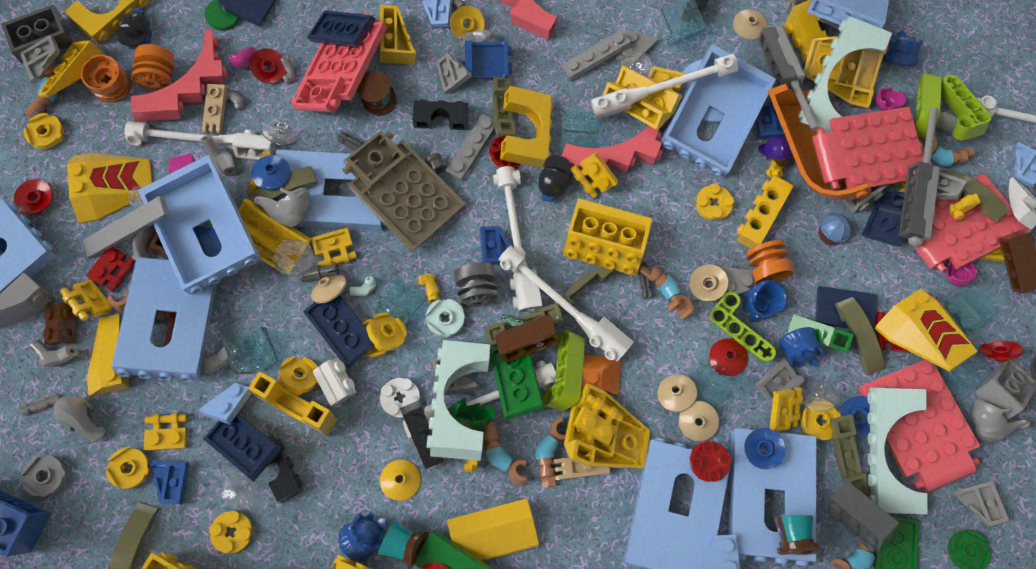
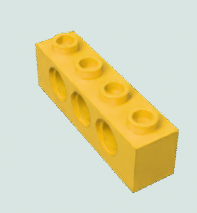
M773 175L770 181L766 180L761 188L764 190L763 194H758L753 202L756 205L754 210L749 209L745 216V219H747L746 224H741L736 232L739 234L736 241L749 248L761 244L794 185ZM760 210L765 211L767 215L762 214ZM751 225H756L758 230L752 228Z

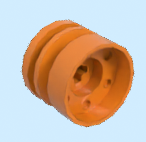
M153 44L138 46L135 48L131 80L137 86L147 90H161L171 85L175 56L171 51L162 46Z
M95 55L83 64L81 79L101 101L115 103L128 95L131 89L130 77L112 57Z
M783 240L768 241L746 252V258L750 260L749 266L757 267L752 271L756 285L770 279L779 282L795 273L791 259H783L788 255V250L785 249L786 245Z

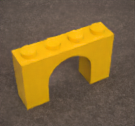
M120 0L114 10L105 14L93 13L79 1H76L64 13L74 25L100 45L102 42L107 41L109 36L116 30H119V21L123 15L131 12L134 8L146 7L151 0Z
M514 86L509 87L504 94L503 110L527 116L535 125L536 138L522 139L507 135L501 143L500 160L539 168L543 167L546 158L551 156L549 151L551 135L549 134L552 126L550 113L553 109L551 95Z
M260 371L248 388L260 400L326 437L338 420L327 408L314 401L309 403Z

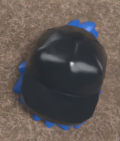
M141 7L134 8L131 12L121 17L118 41L122 45L135 50L140 45L151 43L152 31L150 30V23L144 16V10Z
M551 155L546 158L538 177V187L542 193L541 199L543 201L553 202L566 192L568 185L571 183L570 163L565 157Z

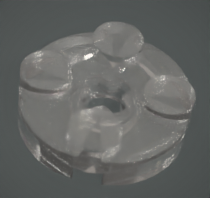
M297 239L282 241L274 255L276 268L283 275L290 278L302 277L310 271L314 262V254L310 245ZM296 255L299 259L296 262H292L289 256Z

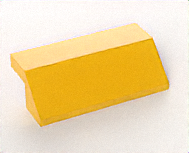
M622 66L617 81L608 82L603 95L625 88H646L658 84V82L628 66ZM667 88L648 94V96L633 103L631 109L624 112L654 129H659L675 113L682 95Z
M247 198L244 199L239 212L260 254V260L289 276L312 239L292 226H285L276 222L263 208Z
M527 498L447 520L451 541L482 562L539 546Z

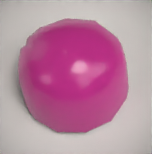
M251 45V47L232 54L228 58L235 67L245 69L250 67V59L256 50Z
M892 87L881 89L876 94V105L882 111L902 108L906 104L904 93L902 91L894 92Z
M950 262L945 270V276L949 283L957 287L970 285L978 273L972 262L958 270Z

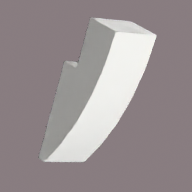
M1012 177L1009 180V201L1013 214L1020 223L1032 230L1036 226V198L1025 185Z

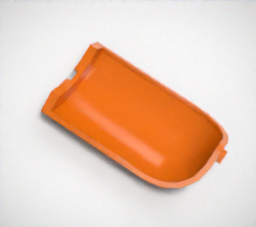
M786 83L768 90L800 174L808 187L827 199L847 201L870 196L871 186L869 183L847 189L846 182L841 181L838 182L840 188L832 190L830 183L824 184L812 137L817 135V132L812 131L809 126L799 122L800 118L798 115L802 108L794 90L789 89ZM810 90L802 91L805 98H807Z

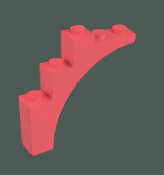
M501 0L502 3L512 7L510 11L511 24L549 40L556 28L557 17L546 12L534 0Z
M205 30L201 53L195 64L183 77L161 90L149 94L131 96V112L136 122L181 119V112H184V103L203 102V95H206L205 86L207 84L225 85L224 78L228 77L227 68L223 67L222 61L219 60V54L215 51V48L219 47L218 38L214 37L212 30Z
M648 125L637 136L624 143L610 147L587 148L566 144L561 156L569 161L570 169L577 165L581 170L583 169L580 164L581 161L597 152L608 168L611 167L627 173L629 167L633 168L636 159L654 165L655 160H660L663 150L660 149L662 142L659 139L662 132L659 131L660 128L654 129Z

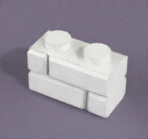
M339 358L328 360L312 371L330 406L340 404L357 393L353 380L348 377L345 365Z

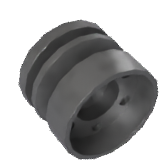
M470 263L454 271L456 286L460 287L457 290L459 305L463 307L483 306L499 299L498 291H496L497 284L493 282L495 280V272L491 263Z

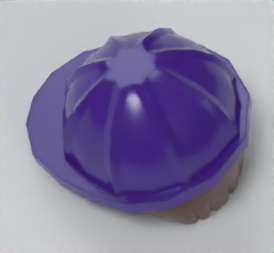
M784 136L772 137L767 143L761 144L758 147L759 153L766 156L767 160H774L779 167H786L791 162L793 154Z

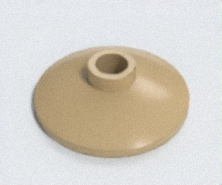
M752 9L740 11L733 20L735 32L748 40L759 39L761 28L768 26L764 15Z
M702 265L690 277L689 285L691 292L699 300L705 302L716 301L726 293L728 277L724 270L716 265ZM712 282L713 286L708 288L706 283Z
M339 274L322 278L311 292L312 300L316 303H326L336 298L346 286L345 277Z
M671 375L660 383L657 391L658 400L669 411H685L696 401V385L685 375ZM675 388L680 389L677 393H674L673 390Z
M695 401L689 409L679 414V427L682 433L691 440L705 441L711 438L718 429V414L706 402ZM697 418H701L703 420V423L701 425L695 424V420Z

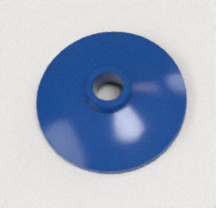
M276 155L264 156L257 160L251 172L255 184L265 190H276L283 187L288 182L291 173L287 161Z
M855 396L849 398L842 404L839 413L841 416L853 415L856 436H867L870 433V424L867 420L870 404L867 397ZM858 412L863 413L864 418L862 420L856 418Z
M759 428L747 436L744 443V452L752 465L768 470L781 464L785 457L786 447L783 439L777 432L768 428ZM761 446L765 447L766 453L760 452Z

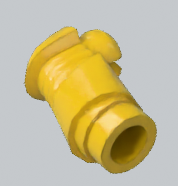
M771 160V166L766 170L767 176L772 178L775 175L781 178L783 167H779L774 160Z
M976 193L966 195L958 203L951 204L949 208L951 217H954L956 220L964 218L965 212L981 204Z
M425 273L418 276L419 285H425L428 302L433 303L439 300L440 291L436 285V276Z

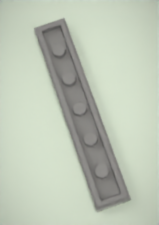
M156 197L85 238L83 242L87 258H93L169 216L165 197Z

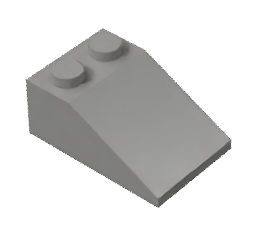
M23 272L0 294V328L42 313L47 309V306L53 304L56 298L41 284Z
M1009 359L1006 362H1001L979 385L975 393L980 399L1000 409L1011 407V412L1003 413V416L1009 420L1025 409L1036 389V381L1014 359Z

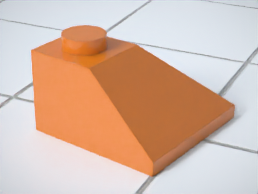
M584 354L581 391L585 384L588 383L604 390L609 395L619 396L621 358L616 362L615 360H608L602 355Z

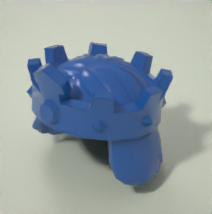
M903 30L897 33L898 37L896 38L893 34L891 35L886 54L883 55V60L902 66H916L923 40L920 39L916 42V38L906 37L907 34Z
M771 279L764 280L757 286L748 287L749 291L742 296L746 302V306L743 309L751 314L749 315L750 322H757L758 319L766 320L776 312L783 311L788 303L785 288L779 282Z
M812 327L796 329L779 340V347L786 353L787 361H789V365L792 368L794 364H797L798 368L803 367V363L810 362V366L817 367L819 360L816 359V356H824V350L817 341L816 331Z
M359 513L351 523L345 524L341 528L338 537L339 546L344 555L355 561L367 560L373 551L380 548L386 534H383L382 528L387 527V519L380 518L377 522L373 519V513H369L367 516Z

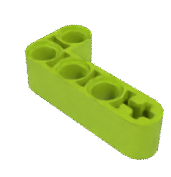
M922 73L917 89L916 117L914 119L918 139L926 140L931 107L938 108L936 126L939 121L941 76Z
M945 76L941 84V98L958 117L952 132L953 137L963 141L983 135L992 119L990 113L957 76Z
M735 292L726 293L710 313L711 322L761 361L767 362L774 359L776 355L775 348L732 315L740 304L739 295ZM729 296L735 297L736 305L728 306L726 298ZM721 311L724 314V320L716 321L713 314ZM730 324H738L740 327L739 333H731L729 330ZM747 335L754 336L756 342L753 346H748L745 343ZM762 342L763 344L760 347L763 349L769 348L771 356L763 357V352L760 349H757L756 352L753 349Z
M564 330L560 336L561 343L558 344L555 385L549 388L543 396L545 406L560 412L577 404L581 396L585 339L569 330Z

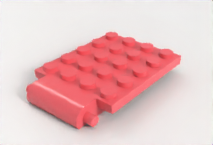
M374 22L358 48L321 43L296 91L297 96L291 99L293 107L299 111L335 112L342 100H352L387 29L384 22Z
M910 107L832 118L829 120L831 132H825L823 127H819L816 131L817 135L812 137L824 184L830 183L832 190L839 189L838 182L841 181L846 182L847 189L869 183L871 188L906 182L908 166L923 161V153Z
M985 173L973 179L995 193L1009 209V212L996 223L980 213L982 207L977 205L965 212L964 218L956 220L949 213L950 205L958 203L965 196L961 194L958 200H936L931 239L924 240L923 244L919 247H914L930 270L937 268L942 273L947 269L944 263L951 261L958 270L1000 249V237L1017 231L1031 232V229L1017 220L1008 201Z
M923 360L857 388L861 396L867 397L870 388L926 390V410L914 411L898 419L890 428L885 440L903 476L916 475L918 481L912 483L915 490L923 488L924 492L928 493L976 473L975 466L980 464L977 457L971 458L968 451L978 448L980 445L935 364Z

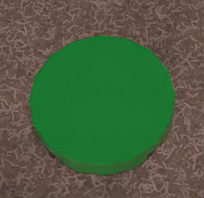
M218 0L211 1L205 9L206 21L215 30H228L227 28L235 27L240 21V18L224 12L219 7Z
M960 530L949 539L948 554L953 564L959 569H984L991 559V549L987 544L988 542L979 532Z

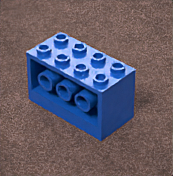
M0 490V554L9 557L32 552L51 513Z

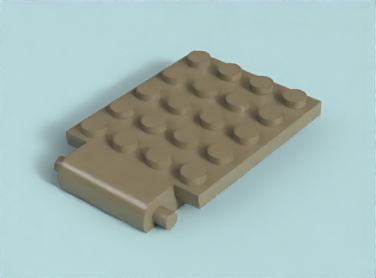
M379 131L344 159L345 167L342 170L346 175L351 172L356 177L347 187L413 252L459 212L466 203L404 140L395 145L391 141L394 137L391 131H388L386 134Z

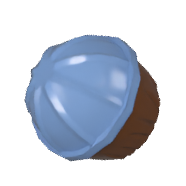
M829 214L821 220L818 232L819 238L825 244L831 246L846 242L851 236L852 225L841 214Z

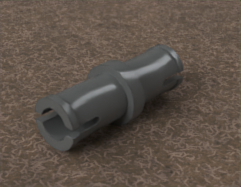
M337 263L327 266L317 265L312 269L300 270L299 277L303 276V278H300V281L305 282L315 279L319 281L324 277L337 276L340 271L339 268H336L339 266Z

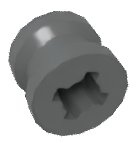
M439 153L431 154L424 160L437 175L447 168L446 163L442 162V156Z

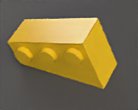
M811 0L793 6L784 25L785 32L792 38L795 48L799 49L805 63L812 39L827 37L825 30L821 31L818 16L807 13Z
M380 5L379 22H384L387 29L379 43V63L415 64L416 51L413 49L410 41L411 38L406 31L398 6Z

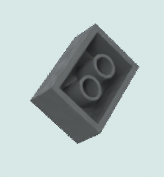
M54 4L1 24L11 53L21 64L23 60L20 52L49 35L55 38L59 49L70 46L73 43L64 19Z
M847 480L830 496L828 507L830 517L834 521L841 522L846 526V530L852 536H858L864 541L863 544L870 551H876L880 554L895 538L899 522Z

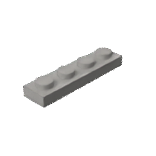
M620 30L563 63L561 68L569 80L572 81L631 46V42L623 31Z
M484 114L480 116L445 170L446 174L462 182L495 130L492 118Z

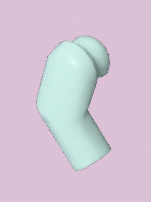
M369 276L365 278V283L361 287H350V296H368L376 287L375 279Z

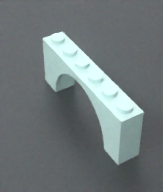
M851 16L840 23L838 28L840 34L838 38L835 37L830 45L832 51L830 55H826L822 66H824L823 71L817 74L814 80L816 86L814 90L809 91L806 98L818 126L823 127L825 132H831L830 119L842 117L833 108L828 97L827 85L833 67L842 57L853 51L873 50L883 52L892 35L891 32ZM801 109L798 117L800 118L799 122L809 126V123L804 115V112Z
M443 340L442 348L438 347L437 359L441 361L440 364H436L435 376H439V379L434 381L433 393L437 394L436 399H432L431 411H435L434 417H430L429 429H432V435H428L427 448H431L430 456L481 461L483 432L469 429L458 423L448 412L444 396L450 385L460 377L474 372H488L490 344Z
M870 388V392L867 395V400L870 404V412L867 416L868 423L870 424V433H868V444L870 445V453L868 454V464L870 465L868 484L870 486V495L868 498L887 513L928 514L927 493L914 491L902 485L890 472L884 453L885 440L893 424L908 413L926 410V390Z

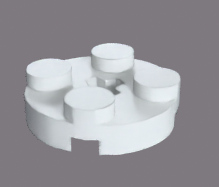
M407 378L390 380L381 389V406L387 414L395 418H403L400 410L401 407L418 400L420 401V393L417 386ZM398 393L406 396L403 398L402 403L394 400Z

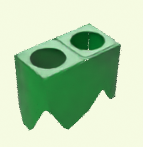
M463 398L447 409L458 423L480 432L487 427L495 416V410L489 406L479 407L480 403L467 406L466 398ZM465 419H468L471 422L465 423Z

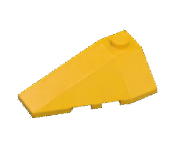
M91 41L73 42L61 56L60 60L62 63L53 69L55 75L46 80L38 96L50 97L81 79L83 64L95 55L105 54Z
M120 314L99 319L87 374L89 397L130 388L129 377L115 374L111 367L121 327Z

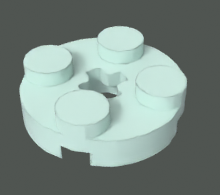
M452 299L436 300L427 309V326L434 335L450 338L459 333L463 328L465 321L464 312L456 301ZM449 314V321L442 322L441 315L446 316Z

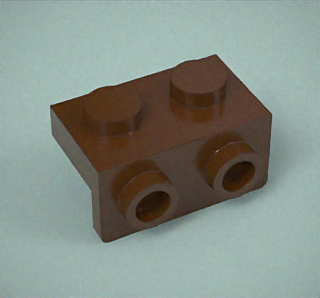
M57 303L47 306L44 313L46 319L43 332L44 345L76 343L77 317L72 312L73 309L69 304Z

